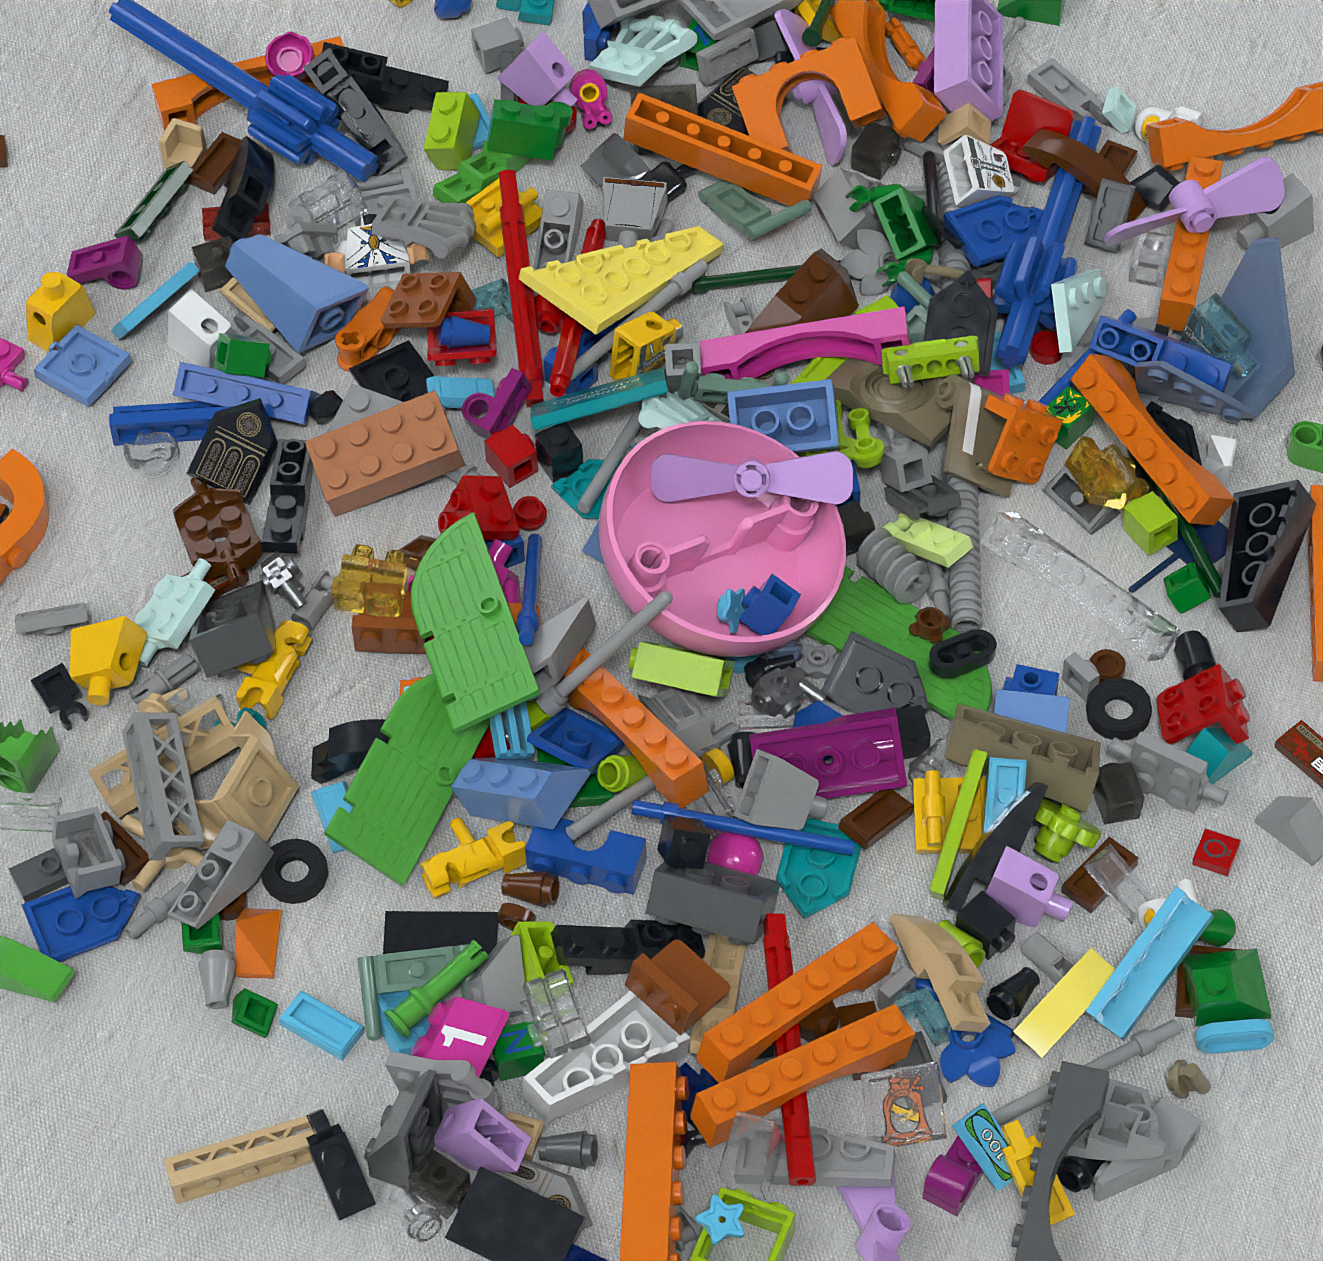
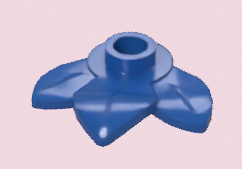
M951 1028L949 1033L950 1044L942 1051L940 1064L945 1079L950 1083L959 1080L967 1074L974 1083L983 1087H993L1000 1076L999 1059L1011 1056L1016 1050L1011 1038L1001 1030L985 1029L982 1033L953 1030ZM966 1035H972L976 1038L971 1042L962 1040Z

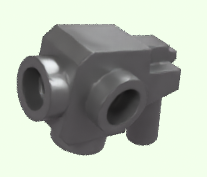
M276 551L260 563L264 571L260 578L272 593L278 590L283 597L289 600L295 610H298L307 603V600L301 594L304 586L297 577L301 570L289 555L283 558Z
M788 666L782 670L777 668L760 677L752 689L751 701L753 706L760 712L766 711L769 716L773 717L781 714L784 718H788L801 707V703L798 701L801 695L815 703L817 701L823 702L827 694L804 678L807 674L806 671L800 667L791 668Z

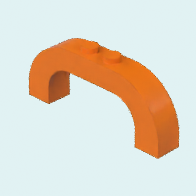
M13 448L0 459V496L13 505L9 516L0 524V585L13 570L20 568L25 563L27 557L38 547L45 536L49 523V506L41 476L35 466Z

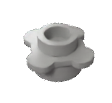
M811 644L802 646L801 655L803 656V663L800 664V668L807 672L806 675L814 679H822L829 676L834 666L833 657L836 655V649L829 644L823 647L812 646Z

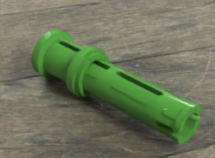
M472 940L463 951L421 988L418 986L412 987L408 991L409 996L393 1010L387 1009L384 1012L388 1021L404 1038L407 1039L411 1035L410 1030L424 1017L430 1015L440 1000L483 962L489 959L485 951L478 952L482 947L475 940Z

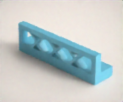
M1176 886L1091 1002L1086 1012L1099 1024L1125 1041L1214 916L1191 900L1186 892Z

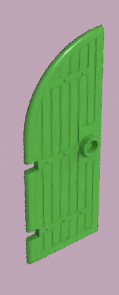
M472 512L447 528L429 547L418 565L411 589L412 613L420 637L425 639L434 635V639L424 643L423 646L443 701L456 698L455 702L445 706L454 733L460 732L541 694L524 645L519 642L517 626L477 517Z
M845 566L842 580L832 601L821 617L804 633L824 645H832L836 652L840 654L851 631L915 661L930 707L951 720L954 718L957 704L988 712L992 699V682L987 665L954 678H941L933 674L928 667L930 649L935 644L920 636H913L909 632V625L915 623L917 612L920 609L910 603H899L886 589L864 576L856 583L853 582L850 578L854 575V571ZM950 627L944 630L942 641L960 633Z
M433 674L416 681L395 702L380 729L383 734L390 738L388 743L386 744L382 740L375 738L343 797V800L353 806L349 813L342 807H338L324 832L325 836L400 886L405 885L454 791L450 786L468 760L472 758L490 724L488 718L460 732L454 733L445 706L455 702L456 698L454 697L447 701L442 700Z

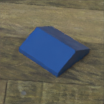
M567 707L555 717H551L527 737V742L574 767L586 768L591 774H597L599 764L608 756L618 755L625 746L624 742L613 731Z

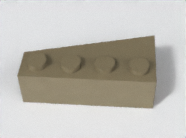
M957 704L946 741L944 758L951 760L957 765L968 767L972 751L977 749L987 752L988 757L1027 760L1025 789H1028L1034 782L1048 785L1045 797L1087 813L1099 775L1101 742ZM987 764L984 770L985 774H987Z

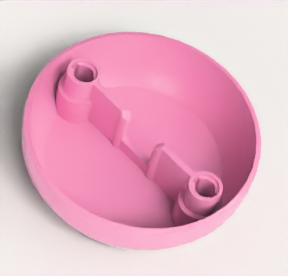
M696 421L677 424L651 434L638 443L626 455L613 474L605 492L599 515L598 535L601 554L608 575L626 606L636 615L660 592L669 591L673 596L672 602L646 626L666 640L685 649L719 657H742L763 654L787 645L806 632L827 609L839 588L844 573L846 540L836 504L764 492L760 496L751 498L741 495L738 491L664 502L653 494L650 474L653 461L663 454H674L738 465L746 458H758L765 464L800 457L775 439L758 431L736 424L717 421ZM771 574H774L801 594L791 614L773 634L760 635L755 633L742 621L739 623L737 632L731 634L729 624L718 619V601L723 594H726L727 589L736 592L739 588H743L746 595L753 586L759 589Z

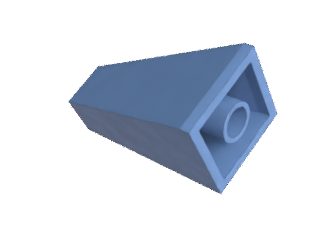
M262 234L248 239L241 238L231 246L230 255L225 264L228 271L297 353L335 338L338 331L343 329L359 311L369 289L365 283Z

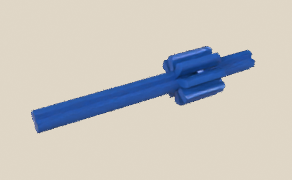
M118 0L117 3H112L109 9V13L112 14L110 18L112 22L248 108L246 120L251 124L248 126L247 131L256 140L295 165H302L303 163L309 165L313 163L318 153L362 182H366L370 174H375L379 166L377 163L378 156L337 130L340 120L335 116L339 113V108L331 100L288 74L284 77L279 74L270 79V85L267 86L134 0Z
M1084 116L1083 122L1078 120L1073 122L1069 137L1095 151L1102 127L1094 125V118ZM1060 166L1056 172L1035 236H1030L1026 247L1020 242H1014L1009 246L994 289L995 293L992 301L998 307V314L1007 313L1004 321L1005 326L995 352L996 357L1004 359L1002 365L1014 368L1015 363L1024 365L1034 334L1040 332L1042 324L1046 325L1049 329L1056 328L1051 284L1075 275L1078 269L1077 262L1073 257L1062 258L1065 250L1064 244L1084 184Z

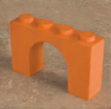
M839 38L830 44L831 47L821 51L817 49L809 50L801 54L800 59L796 61L774 64L769 68L768 72L758 76L756 74L744 76L738 81V84L733 85L732 89L749 136L793 153L782 122V105L788 93L795 86L810 80L828 82L840 91L849 119L855 130L886 118L856 38Z

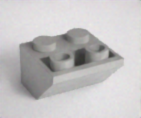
M839 168L813 194L838 242L858 250L856 231L860 229L878 231L889 242L874 204L869 201L858 212H852L849 210V207L856 200L851 197L845 198L855 186H864L869 191L871 187L884 186V184L879 181H870L858 172L851 173Z

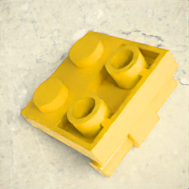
M498 178L468 200L466 204H469L474 212L473 220L476 223V231L472 237L494 255L500 257L505 252L499 210L502 206ZM529 187L523 193L518 190L519 203L523 206L526 236L540 227L543 209L533 202L539 197L538 192L533 187Z
M931 770L925 772V778H913L915 854H941L964 777L940 778V771ZM982 777L959 853H971L982 836L986 777Z

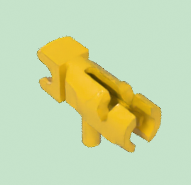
M282 621L274 631L276 638L275 649L268 659L257 664H251L249 661L237 666L238 669L236 671L252 675L251 677L245 676L236 693L240 709L246 707L253 709L257 703H261L262 707L267 711L266 718L268 720L275 718L284 701L282 693L294 671L300 665L297 656L305 655L312 642V638L306 637L309 629L295 621Z
M458 817L450 822V827L460 843L458 847L447 852L442 851L420 863V867L424 870L421 874L430 895L435 899L451 892L450 883L457 884L462 888L467 886L468 883L501 868L504 873L526 865V844L524 841L516 842L513 830L514 824L511 821L488 829V836L475 841L464 820Z

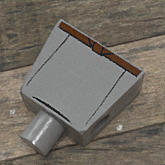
M603 177L604 219L607 240L618 242V245H622L624 248L635 246L638 240L647 238L650 241L657 234L668 203L667 183Z

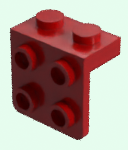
M1019 89L1013 93L1001 137L990 144V146L1004 152L1010 170L1024 174V177L1030 181L1044 183L1056 174L1059 165L1054 162L1049 169H1046L1021 149L1039 129L1054 131L1069 137L1075 114L1071 109Z
M494 308L447 311L444 317L449 318L452 315L482 323L483 325H489L490 336L488 345L447 349L446 346L439 345L438 343L439 325L436 327H426L428 341L427 359L428 361H435V366L456 365V359L468 358L470 364L489 363L490 357L497 356Z
M463 475L456 488L452 491L444 510L438 517V529L441 533L472 512L477 517L485 540H516L520 533L501 476Z
M1219 663L1161 692L1157 696V706L1163 740L1170 745L1216 722L1221 724L1236 745L1249 739L1247 723L1250 722V716L1243 705L1246 693L1237 678L1232 680Z

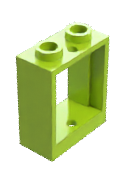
M639 641L638 648L633 647L628 667L633 669L632 678L715 697H726L729 693L736 661L659 643Z
M721 1187L717 1196L725 1204H742L744 1206V1210L739 1218L740 1221L778 1234L767 1261H783L795 1232L796 1213L790 1211L788 1207L781 1203H766L755 1199L744 1190H729ZM719 1217V1218H718L719 1222H721V1223H724V1222H725V1218H723V1217ZM705 1227L700 1234L689 1261H710L708 1259L714 1245L711 1243L710 1235L706 1232Z

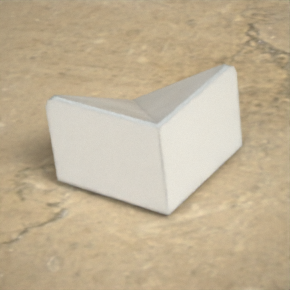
M1211 435L1204 468L1214 474L1226 488L1230 480L1237 442H1235L1236 439Z

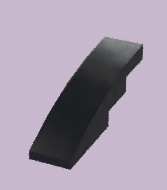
M1034 782L1001 813L981 836L959 869L942 905L959 912L964 906L975 878L990 884L1006 846L1020 852L1048 785Z

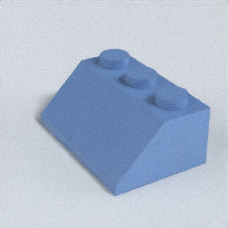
M832 379L727 392L730 424L758 431L775 439L794 453L839 448L838 412Z
M476 758L468 760L450 787L470 816L554 829L591 773L586 768L526 759Z

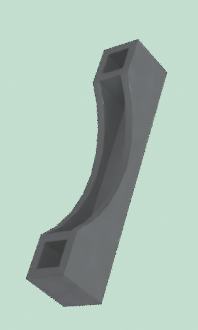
M1062 1061L1060 1071H1053L1051 1074L1048 1094L1054 1095L1051 1109H1043L1040 1120L1039 1132L1045 1133L1042 1147H1034L1031 1158L1030 1170L1036 1171L1033 1185H1026L1022 1196L1021 1209H1026V1215L1023 1225L1016 1224L1011 1247L1017 1248L1015 1261H1062L1055 1247L1050 1227L1049 1208L1052 1186L1059 1166L1070 1147L1087 1128L1102 1116L1110 1082L1109 1071Z

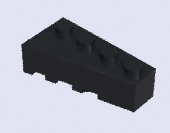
M1299 480L1233 493L1235 500L1231 508L1218 609L1237 633L1271 625L1316 507L1315 501Z

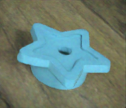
M739 588L736 592L727 589L726 594H723L718 601V619L729 624L731 634L737 632L740 623L739 618L745 609V606L741 603L745 597V589Z
M713 1195L710 1199L709 1210L698 1214L695 1217V1222L705 1227L713 1245L730 1236L743 1238L744 1230L738 1220L744 1210V1206L742 1204L727 1205L717 1195ZM719 1217L725 1218V1222H724V1223L719 1222L718 1218H719Z

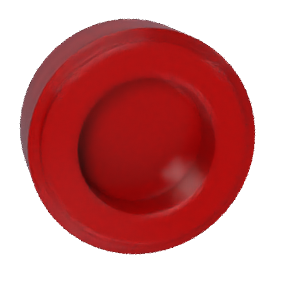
M1046 330L1034 335L1030 346V355L1033 360L1044 365H1051L1061 360L1062 353H1059L1056 332Z

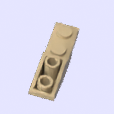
M893 913L889 919L909 960L912 971L916 974V978L930 979L952 1029L982 1033L990 1025V1021L976 992L985 982L968 953L953 936L933 921L921 916Z

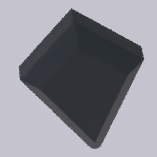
M1158 164L1130 183L1136 186V191L1146 206L1163 212L1170 204V192L1181 182Z

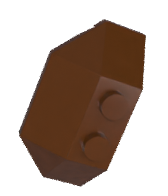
M822 248L813 252L775 294L745 333L852 315L859 307L848 270Z

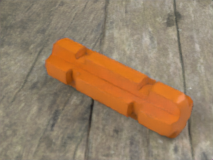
M896 17L890 18L885 25L886 34L891 37V41L901 56H904L908 66L914 71H918L921 62L926 61L925 56L919 51V47L908 31H905L901 21Z

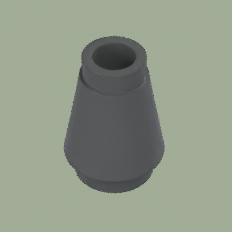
M584 1130L541 1137L538 1145L540 1161H548L585 1170L587 1166L596 1165L598 1157L597 1136L595 1134H588Z

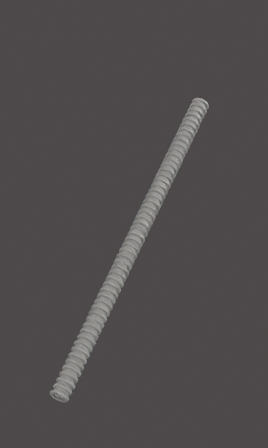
M943 161L938 165L937 173L941 206L939 218L945 226L944 214L962 207L955 204L946 162ZM939 233L940 266L954 267L965 272L970 271V261L962 249L954 248ZM940 276L941 291L955 280ZM967 375L968 381L975 383L974 377L970 379L969 375ZM950 429L945 433V438H946V442H945L946 452H947V445H948V439H949ZM947 474V485L959 492L961 506L952 508L947 513L948 527L969 536L973 545L969 552L949 567L951 628L962 634L969 630L981 629L983 626L979 546L980 523L978 519L979 495L977 486Z

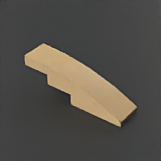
M716 933L709 935L704 961L729 983L730 990L727 996L694 1024L690 1039V1053L698 1054L704 1033L737 1011L747 945L734 944L724 935Z

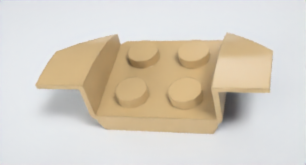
M244 711L229 736L242 749L212 800H195L204 840L201 847H198L199 849L210 848L227 820L256 832L267 843L300 786L278 762L270 733L247 711ZM179 820L176 827L184 835H190L189 827Z

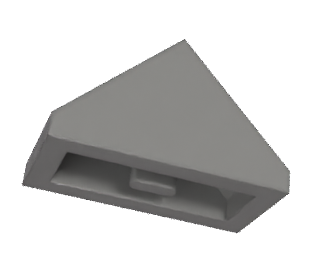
M1278 796L1255 818V823L1311 866L1323 857V815L1313 798Z

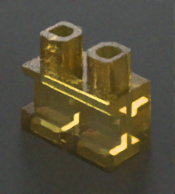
M1081 436L1065 462V465L1091 504L1123 510L1128 501L1141 498L1149 490V485L1145 479L1136 477V465L1132 459L1124 457L1115 444L1108 445L1103 450H1100L1092 438Z
M356 544L350 555L343 554L341 571L339 576L333 580L331 593L334 609L365 614L368 607L369 615L401 617L408 589L405 552L391 549L387 551L384 561L374 559V549L370 546Z

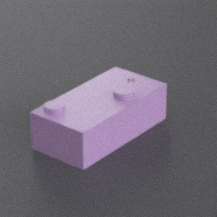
M935 0V33L933 34L934 95L951 112L970 102L991 121L1003 117V16L988 0Z

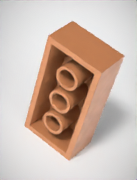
M436 390L305 441L326 502L335 517L466 466Z

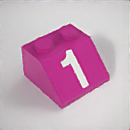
M457 996L442 1003L439 1002L428 1017V1022L431 1025L426 1035L418 1039L411 1055L432 1060H466L475 1068V1074L480 1077L510 1013L503 1009Z

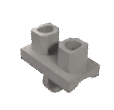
M297 206L290 210L287 216V227L290 232L285 235L278 234L274 239L276 242L308 257L312 256L314 260L322 261L325 254L335 252L330 237L338 232L334 224L314 223V215L307 207Z

